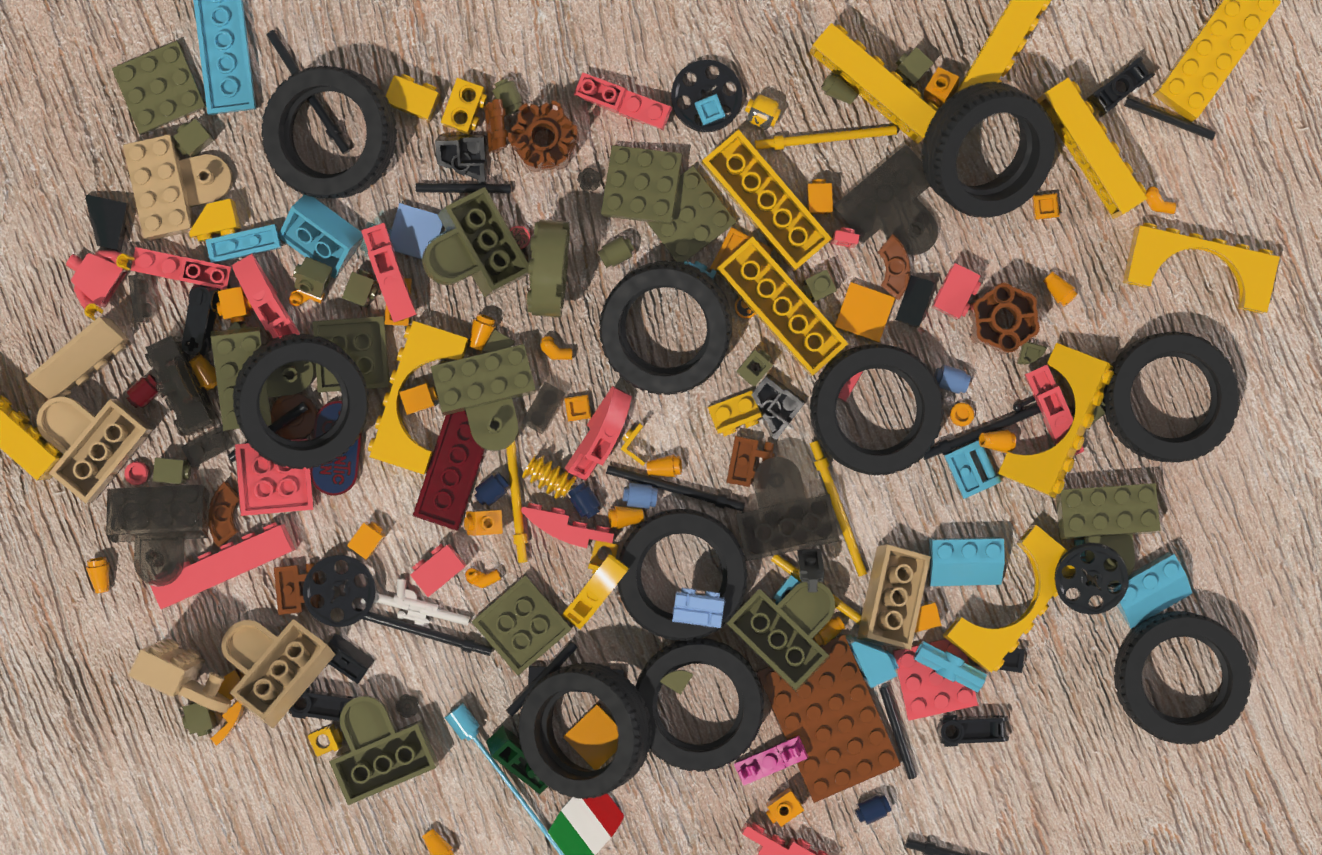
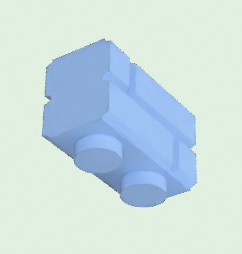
M682 587L681 592L676 591L672 621L721 628L725 599L720 597L719 592L706 591L705 595L696 594V589Z

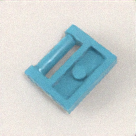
M979 439L944 455L963 499L1002 482L1000 475H996L985 448L979 445ZM973 450L976 451L988 478L984 482H982L969 453Z

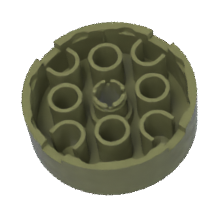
M540 219L539 222L535 221L534 236L531 239L532 259H529L528 267L531 290H528L527 293L528 312H532L533 316L562 318L561 309L564 308L569 257V221Z

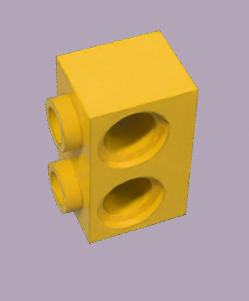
M456 78L441 124L467 135H470L471 130L475 131L480 117H477L479 108H484L488 97L485 94L486 90L484 87ZM467 91H474L476 93L475 99L471 102H466L463 99ZM459 113L468 115V119L464 124H457L455 122V118Z

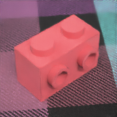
M957 263L952 264L931 307L956 320L960 319L961 316L965 317L971 304L967 303L971 294L976 295L981 286V282L978 281L981 275Z
M441 543L430 552L433 557L428 561L422 559L412 567L414 572L410 576L427 597L467 566L450 544L444 547Z

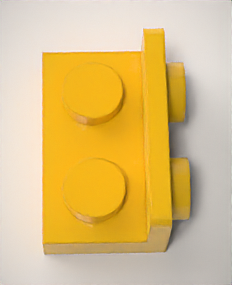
M752 390L707 407L717 434L723 433L725 437L737 432L736 427L745 424V427L748 428L759 423L758 418H761L762 414L752 397Z

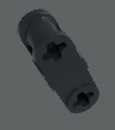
M1141 56L1128 65L1113 80L1086 98L1100 112V117L1114 108L1119 101L1137 87L1139 88L1156 75L1145 66ZM1117 81L1125 83V92L1121 93L1116 90L1115 84Z

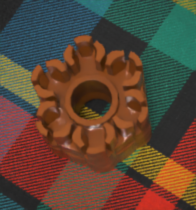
M551 101L550 104L547 102L542 106L533 104L528 106L527 103L520 106L518 109V121L511 128V133L508 132V140L526 167L532 172L560 170L567 167L575 145L579 141L577 126L564 114L561 104L557 101ZM542 129H548L555 135L553 143L546 147H540L534 141L536 133Z
M1000 283L991 287L981 298L970 303L971 306L968 310L970 315L968 316L973 324L970 331L972 332V335H970L971 340L975 344L979 343L990 346L994 351H998V354L1016 351L1019 346L1025 344L1030 338L1035 337L1040 330L1035 296L1012 287L1008 283ZM1001 308L1009 310L1012 314L1013 323L1008 329L1000 327L996 322V314Z

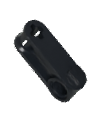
M195 284L190 290L182 338V349L186 354H201L203 356L211 348V332L214 331L217 302H220L218 291L220 290L218 288ZM195 342L198 343V348L194 347Z
M308 687L301 695L307 701L306 707L300 708L294 703L289 709V713L292 714V717L306 719V717L340 722V715L344 706L355 697L314 691Z
M943 715L937 726L940 743L944 744V747H951L965 743L1009 741V736L1006 735L1008 716L957 717V715ZM949 725L956 726V732L952 736H946L945 729Z

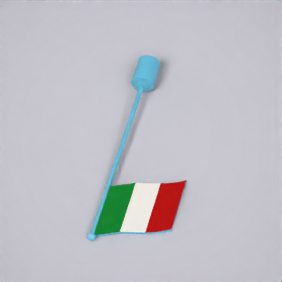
M461 703L444 717L461 740L465 738L468 741L474 740L559 855H596L615 834L624 818V814L609 794L588 799L572 797L560 810L547 831L476 735L479 733L477 729L480 727V724L465 704Z

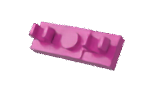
M799 735L735 762L734 767L743 786L807 759L808 754Z

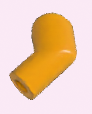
M469 568L465 573L466 580L479 588H485L502 580L497 569L485 574L475 568Z

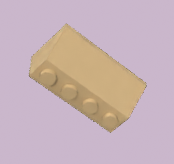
M99 316L25 379L48 399L69 397L72 394L71 389L76 385L81 386L90 379L88 376L95 369L99 371L108 364L107 359L113 354L117 356L126 349L125 344L130 340L112 319Z
M888 544L877 546L857 639L878 645L911 650L931 556Z

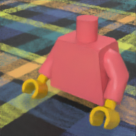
M98 250L95 254L88 253L84 260L75 254L69 257L66 266L75 271L71 278V282L74 284L73 290L87 317L96 320L94 314L97 311L103 313V309L100 307H106L131 269L127 267V262L129 260L134 261V257L115 250Z

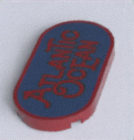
M342 401L327 403L319 410L315 418L313 439L323 435L334 425L340 414ZM363 431L359 433L360 437L356 440L355 444L350 446L349 450L341 457H336L334 461L326 465L321 464L319 467L310 468L311 480L320 492L336 496L346 493L355 485L359 474Z

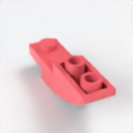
M583 72L574 92L575 96L592 104L663 131L672 111L671 106L633 93L624 87Z
M385 223L361 230L374 273L393 322L395 323L417 315Z
M135 247L131 271L222 290L227 289L231 270L229 266Z
M253 253L231 265L252 308L265 330L270 332L273 339L277 337L282 338L284 335L290 334L299 335L300 332L278 299V293Z
M1044 365L1024 374L1040 408L1043 415L1042 419L1054 445H1057L1070 430L1073 417L1048 365ZM1083 445L1080 450L1076 451L1075 455L1084 452Z
M614 386L611 387L587 423V426L590 428L589 432L565 466L568 473L586 481L597 463L603 466L625 423L632 399L631 395Z
M528 503V507L522 506L521 512L532 523L561 541L583 548H588L589 539L613 543L614 533L610 532L609 527L597 525L596 529L586 528L587 523L573 521V525L568 524L570 515L565 514V509L552 507L551 511L542 510V505Z
M746 822L741 830L744 836L760 844L757 849L758 855H829L822 850L814 851L810 848L811 844L802 838H798V840L791 838L788 845H785L786 841L776 834H773L771 837L764 832V827L755 822L752 825Z

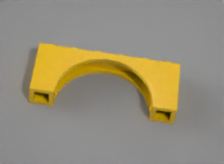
M1143 223L1142 226L1139 225L1134 229L1122 283L1143 288L1151 287L1157 270L1169 257L1183 250H1202L1220 258L1232 271L1239 292L1238 309L1263 314L1268 312L1280 257L1273 255V251L1267 249H1259L1258 252L1249 250L1250 246L1236 243L1235 246L1226 245V240L1212 238V241L1203 240V235L1189 233V236L1181 235L1180 230L1166 228V231L1157 229L1155 224Z
M413 321L412 325L408 324L405 330L404 338L407 341L405 347H401L398 352L397 361H400L398 369L393 370L389 383L393 385L390 393L386 392L382 406H385L383 416L379 415L375 428L378 431L376 438H371L368 451L371 452L370 458L425 475L433 451L418 444L405 429L399 411V392L402 391L410 375L421 366L436 360L463 359L470 339Z
M1059 343L1055 344L1047 365L1061 373L1073 390L1076 408L1072 426L1057 445L1045 452L1034 455H1018L1007 452L998 474L1052 498H1056L1057 494L1062 492L1066 473L1070 472L1073 468L1074 455L1077 450L1081 449L1084 443L1083 435L1086 429L1091 427L1096 406H1100L1102 403L1104 388L1106 384H1110L1111 378L1114 375V367L1108 362Z
M1031 525L1016 543L1028 557L1035 580L1033 597L1025 612L1014 622L993 629L979 627L968 622L963 617H957L943 634L947 640L986 672L992 673L993 670L996 672L1005 662L1003 660L1004 656L1008 652L1012 653L1020 643L1018 641L1023 633L1026 635L1033 628L1034 623L1032 621L1037 615L1041 616L1049 607L1047 603L1052 596L1054 598L1058 596L1055 585V569L1067 550L1037 525ZM1070 565L1065 566L1062 569V574L1067 577L1072 576L1076 569Z

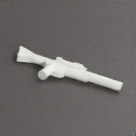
M397 579V594L394 597L380 594L377 591L375 593L373 603L378 602L408 610L407 614L403 611H398L397 618L413 620L415 625L424 627V624L430 623L426 616L467 626L470 621V616L438 609L439 605L418 600L416 592L406 589L407 579ZM364 599L360 601L361 604H366Z

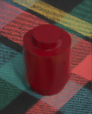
M149 373L146 377L142 376L126 391L129 395L126 399L135 408L138 406L144 408L160 394L159 390L163 387Z

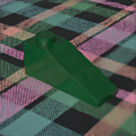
M502 725L486 741L491 757L538 794H541L548 786L530 768L522 752L520 739Z

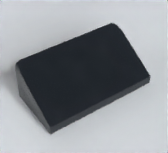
M911 275L895 320L918 328L935 282Z
M335 634L327 644L335 653V656L328 664L359 684L373 664L374 659L340 635Z

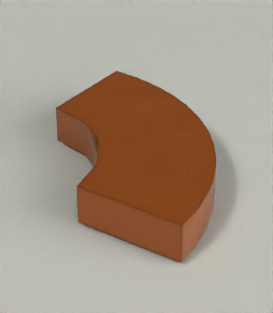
M892 234L877 253L884 260L886 267L885 278L881 287L899 301L909 282L910 262L904 245L896 235Z
M224 481L216 490L209 508V530L218 547H221L238 533L234 525L233 514L236 505L239 503V495L228 481Z

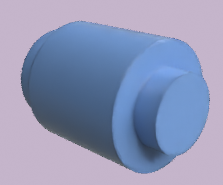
M947 365L937 368L934 374L941 389L957 394L967 391L971 378L970 375L966 374V371Z
M629 483V486L623 489L622 501H626V506L646 509L656 507L658 489L652 488V485Z

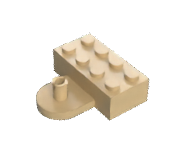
M170 134L124 144V153L143 238L152 241L190 232L195 224L191 207L217 202L223 199L232 187V171L224 160L210 154L180 159L179 150L175 146L177 141Z
M55 397L46 401L37 414V427L40 434L64 454L49 474L85 504L95 501L153 431L150 426L117 399H109L100 412L94 416L72 398Z
M294 619L278 637L256 621L243 620L237 622L226 631L221 645L225 658L245 674L230 694L272 729L335 656V653L326 643Z
M168 638L166 641L161 640L140 649L128 674L129 677L171 697L178 694L208 709L222 713L228 711L231 701L218 692L225 679L224 677L211 672L205 686L196 682L205 663V659L200 658L201 654L192 649L186 651L179 647L180 644Z

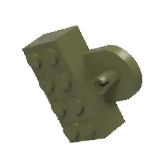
M485 187L445 206L440 211L438 217L447 233L431 241L425 248L422 256L424 270L433 281L442 285H453L472 276L485 298L524 278L528 274L529 264Z
M259 326L211 332L223 431L240 429L233 408V390L238 373L243 368L242 365L262 345ZM294 361L276 369L267 378L260 394V411L267 425H272L268 398L294 395L305 390L313 378L312 362Z
M524 344L431 366L442 416L466 411L472 437L485 450L501 451L508 448L515 441L518 434V420L512 399L532 395L536 391Z
M1156 483L1065 489L1056 496L1060 540L1083 538L1084 543H1100L1109 546L1123 559L1128 576L1132 573L1135 565L1133 535L1153 534L1161 531ZM1086 550L1085 560L1089 562L1094 558V553ZM1108 558L1104 561L1103 565L1106 569H1113L1117 566V561L1113 558ZM1111 581L1109 584H1115V583H1119V582H1118V581Z
M807 582L796 585L778 605L759 589L727 622V625L797 692L829 659V655L813 638L833 617L835 599L830 589L818 582V592H808Z
M368 695L355 697L344 706L340 715V726L350 750L333 757L329 762L347 805L433 770L439 765L421 720L396 730L385 705L379 699Z

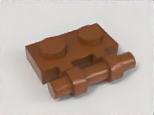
M495 99L484 106L489 153H498L502 148H507L506 138H508V130H505L504 123L506 110L503 108L502 99Z
M735 436L726 483L750 487L751 478L758 479L757 489L766 490L767 481H770L771 478L769 471L771 460H774L775 453H773L775 443L765 442L764 451L757 450L759 440ZM755 457L762 458L760 472L753 471Z
M315 563L306 564L305 574H300L299 565L274 567L278 615L303 612V603L305 602L301 592V582L305 581L308 572ZM318 572L313 574L315 583L319 580ZM316 594L312 596L311 604L313 607L319 608L321 595Z

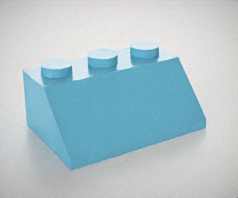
M303 195L291 207L279 232V238L304 257L318 260L323 264L333 267L331 276L335 279L357 250L363 239V234L316 198Z
M1004 538L929 539V556H931L929 563L930 586L1002 585L1005 564Z
M1167 552L1132 572L1128 576L1129 583L1126 594L1117 604V607L1129 628L1132 629L1193 594L1187 575L1175 554ZM1121 583L1112 584L1107 588L1111 592H1116L1121 588Z
M852 635L845 636L860 672L870 688L897 677L895 670L899 669L894 656L888 650L884 651L880 646L857 639V637Z

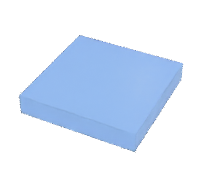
M399 203L390 233L394 251L422 259L428 244L441 235L443 224L438 214Z

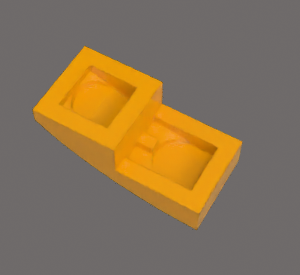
M238 701L222 715L228 723L210 738L216 746L231 733L242 716L245 707Z

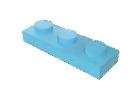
M276 224L205 240L210 263H219L245 257L252 253L254 255L282 248Z

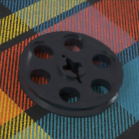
M699 60L684 67L675 78L671 90V103L676 116L684 125L699 132H714L729 125L737 116L742 103V88L736 74L725 64L714 60ZM708 67L718 69L719 75L716 79L706 77L705 71ZM688 73L693 74L696 77V83L693 86H686L682 80L684 75ZM726 83L735 85L736 92L734 95L728 96L724 94L722 88ZM716 86L711 96L717 94L721 106H727L731 111V115L726 119H719L705 126H699L694 121L695 115L698 114L694 103L702 99V91L707 93ZM685 96L690 99L691 105L689 108L680 109L678 107L677 100L680 97Z
M1084 543L1071 548L1061 557L1055 569V585L1059 597L1069 608L1079 613L1100 614L1109 611L1119 604L1128 588V571L1123 559L1115 550L1104 544ZM1086 550L1094 553V558L1089 562L1081 559V554ZM1108 558H1113L1117 561V566L1113 569H1106L1103 565L1104 561ZM1068 565L1076 569L1075 573L1069 577L1062 574V569ZM1085 571L1088 575H1096L1095 578L1097 585L1092 581L1087 582L1088 580ZM1111 581L1121 583V588L1116 592H1111L1107 587ZM1070 588H1076L1080 593L1077 598L1070 599L1066 596V591ZM1092 596H1100L1102 603L1096 607L1091 606L1089 599Z
M333 555L320 560L308 572L303 585V598L308 611L321 623L333 627H345L360 621L371 609L376 593L374 578L370 570L361 561L346 555ZM339 560H343L348 564V571L344 574H339L335 570V563ZM316 571H323L326 574L327 579L323 584L314 582L313 574ZM356 575H366L368 584L362 588L356 586L354 582ZM348 579L343 590L346 593L345 596L339 595L332 603L331 600L335 596L333 587H339ZM316 594L323 596L325 601L324 605L320 608H315L311 604V598ZM355 598H363L365 600L366 607L364 610L356 611L353 608L352 602ZM332 609H342L344 618L341 621H334L330 615Z

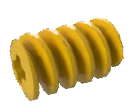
M535 454L523 472L522 478L525 479L531 475V484L539 480V489L547 485V494L555 490L554 498L558 499L563 496L564 499L577 477L573 476L568 480L567 471L560 475L559 465L551 469V460L543 464L545 456L542 455L536 459Z

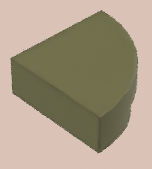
M494 329L483 350L492 352L509 348L516 341Z
M1026 342L1021 346L1016 364L1025 365L1037 361L1043 356L1047 347Z
M686 670L672 671L666 674L660 682L681 695L693 673Z

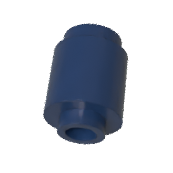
M499 472L495 475L491 474L475 488L477 493L474 496L481 505L487 504L491 506L507 493L510 485Z
M584 482L568 492L571 497L569 500L581 518L586 515L589 519L600 512L598 507L601 503L589 486L586 487Z
M876 794L857 803V809L854 811L860 823L865 822L866 825H869L886 817L887 813L892 810L885 795L881 794L878 796Z

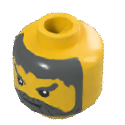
M759 94L755 100L750 98L745 112L748 113L747 120L749 123L766 130L770 126H775L781 109H779V103L776 100Z

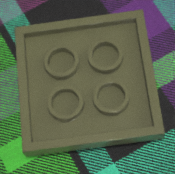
M178 41L112 68L140 135L207 108Z
M612 145L601 215L604 217L672 225L683 160L682 153Z
M694 166L680 175L672 225L647 222L676 262L683 263L737 223Z
M385 316L313 321V335L325 338L341 347L359 367L368 389L390 387ZM316 363L318 393L341 391L334 375L325 367Z
M527 575L521 578L472 621L474 626L517 675H520L572 630V627Z

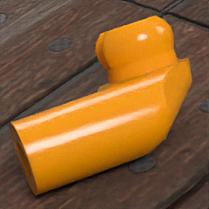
M1151 186L1147 188V193L1145 194L1147 197L1146 202L1152 211L1167 214L1175 213V202L1164 201L1157 187Z
M296 289L291 292L289 303L295 307L308 300L321 304L325 293L320 299Z
M544 336L542 338L541 350L550 359L573 360L572 348H559L551 336Z

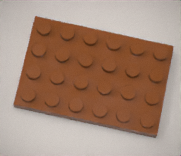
M844 634L833 638L825 646L823 644L820 646L829 655V659L797 692L770 666L757 671L786 740L799 735L808 754V758L798 762L797 766L813 803L901 766Z

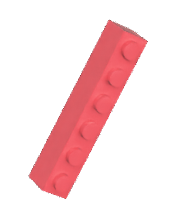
M276 522L263 527L264 532L259 535H255V532L241 537L243 542L234 545L232 541L219 547L221 552L212 555L210 551L198 556L199 561L194 564H190L187 561L176 566L178 570L169 574L168 571L155 575L156 581L149 584L160 609L169 607L296 550L285 525L278 526Z

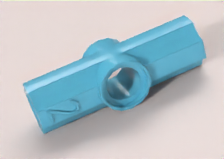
M922 641L918 646L913 658L917 662L934 669L937 674L952 682L956 681L977 693L985 683L986 673L966 664L965 660L948 651L944 652L925 641Z

